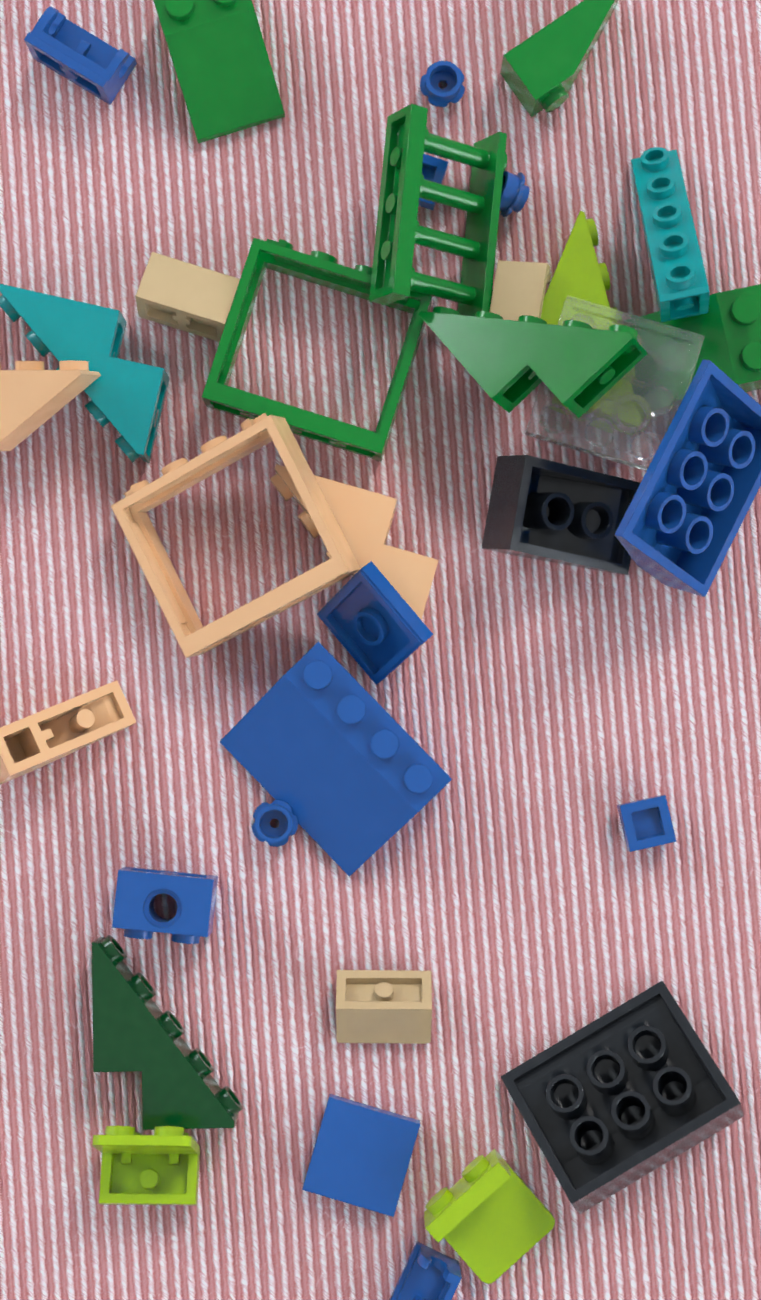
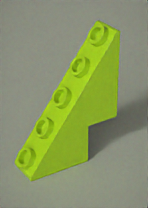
M580 211L545 294L541 319L545 320L547 324L563 325L565 320H576L589 324L592 329L608 330L610 325H622L621 317L617 307L610 308L606 291L610 290L611 287L610 277L606 264L604 262L598 263L594 246H598L599 239L593 218L586 219L585 212ZM634 367L589 408L582 417L632 437L640 424H644L647 421L643 400L640 396L634 397L630 379H634L635 376ZM554 395L551 404L570 411Z

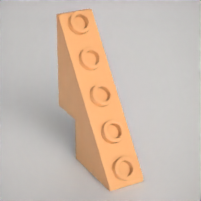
M15 361V370H1L0 362V451H11L97 380L101 374L96 371H89V361H59V370H44V361Z
M276 464L275 471L277 474L271 477L270 481L285 501L292 497L295 498L304 510V512L298 515V518L312 537L316 538L320 534L286 467ZM314 475L360 569L372 561L422 620L439 560L385 545L396 510L397 499ZM327 552L326 555L331 559L329 552Z

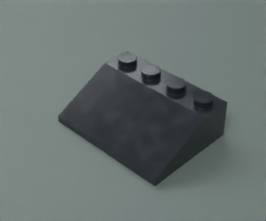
M660 981L500 1076L568 1199L579 1214L744 1117L740 1101L663 981Z

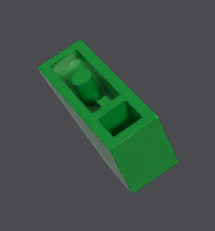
M584 0L503 55L500 74L531 117L543 109L549 113L567 100L569 90L617 6L618 0Z

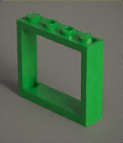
M253 238L202 394L206 407L244 419H255L263 413H266L267 416L283 417L295 435L382 462L426 324L418 314L421 311L430 312L433 296L410 291L408 298L385 305L413 314L375 432L230 387L228 383L266 268L369 300L372 267L356 265L355 269L337 264L338 260L335 257L324 252L311 251V254L308 255L293 250V245L282 239H279V242L270 239L263 241Z

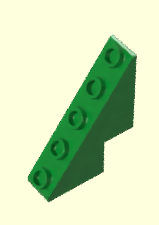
M440 306L434 307L433 312L421 311L418 314L489 397L508 413L543 381L560 402L580 418L648 354L637 341L638 331L624 325H610L608 330L592 329L589 324L576 320H565L563 325L547 324L541 318L522 315L519 316L518 321L504 320L502 316L488 311H477L475 316H465L454 309Z

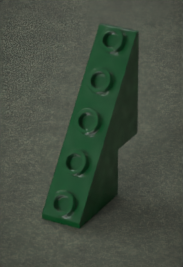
M108 935L106 938L99 937L93 941V1072L142 1071L143 1130H154L155 1127L175 1126L183 1127L184 1129L235 1128L238 1113L243 1109L235 1093L228 1086L222 1089L210 1075L214 1069L208 1058L198 1048L192 1051L182 1039L181 1035L185 1031L178 1019L169 1010L162 1013L152 1000L156 994L147 979L141 973L133 975L125 965L123 960L127 956L120 944L111 935Z

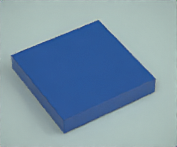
M372 561L362 567L317 613L318 617L376 685L434 635Z
M329 1094L302 1190L394 1217L420 1128V1120Z

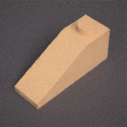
M116 680L1 727L0 785L135 724L136 720L118 681Z

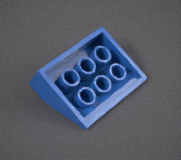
M702 360L615 533L617 539L641 569L666 586L702 597L706 596L761 486V405L710 360Z
M319 641L220 740V743L275 800L284 801L291 806V812L297 816L298 824L349 877L452 780Z

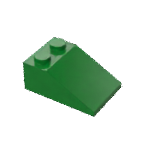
M153 0L198 144L285 117L252 0Z
M761 284L710 295L709 312L706 314L661 323L660 313L657 311L622 322V325L638 331L637 341L648 353L634 366L635 376L634 379H630L634 397L640 396L642 398L646 413L680 406L703 359L714 363L745 392L761 389Z

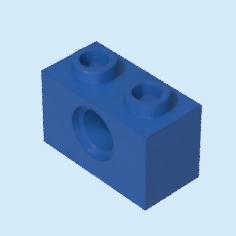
M125 866L118 870L112 928L125 929L124 936L129 938L152 939L153 932L172 934L171 941L199 944L200 937H208L213 930L218 876ZM158 894H168L175 899L177 913L173 918H162L156 913L154 900Z

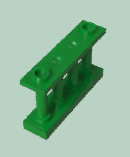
M410 104L387 117L369 301L388 305L408 298L410 291L457 302L458 312L461 315L475 316L477 311L489 312L493 293L492 286L503 173L507 166V154L505 152L507 134L499 131L474 143V147L429 133L426 127L428 108ZM424 152L472 166L469 192L424 179L422 174ZM419 198L467 211L465 238L420 226L417 220ZM414 245L463 257L460 283L415 272L412 266Z

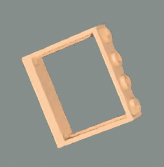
M263 413L255 419L248 418L240 425L243 431L228 439L226 435L206 442L200 447L202 454L190 461L187 458H181L171 462L161 469L162 477L151 483L143 480L131 485V489L124 493L125 498L111 505L186 658L202 655L360 570L286 419L283 417L267 416L266 413ZM273 441L331 559L203 627L147 511Z

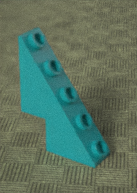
M662 147L650 148L644 151L640 158L631 159L651 275L654 280L662 323L708 313L710 291L677 149L667 151Z
M0 284V292L2 294L0 296V307L13 322L22 317L32 329L25 335L26 338L43 357L51 352L58 361H89V371H96L101 374L97 380L84 389V392L91 399L85 407L102 427L111 422L121 436L115 440V443L132 463L139 457L144 462L150 463L170 378L164 368L118 358L127 323L121 312L115 309Z

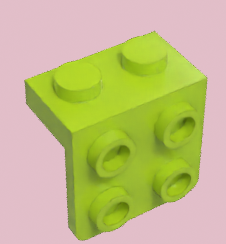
M107 1126L105 1127V1135H93L92 1146L102 1153L99 1204L197 1206L200 1146L192 1136H189V1133H184L183 1127L159 1126L154 1128V1135H141V1133L135 1132V1127Z
M493 1149L486 1157L480 1155L463 1170L461 1174L463 1177L450 1189L447 1187L441 1189L429 1200L425 1206L427 1210L424 1212L425 1229L438 1243L445 1238L479 1279L486 1284L496 1281L548 1234L555 1225L552 1213L496 1149Z

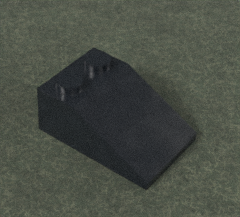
M529 455L497 456L482 549L628 575L631 556L617 539L615 533L640 482Z

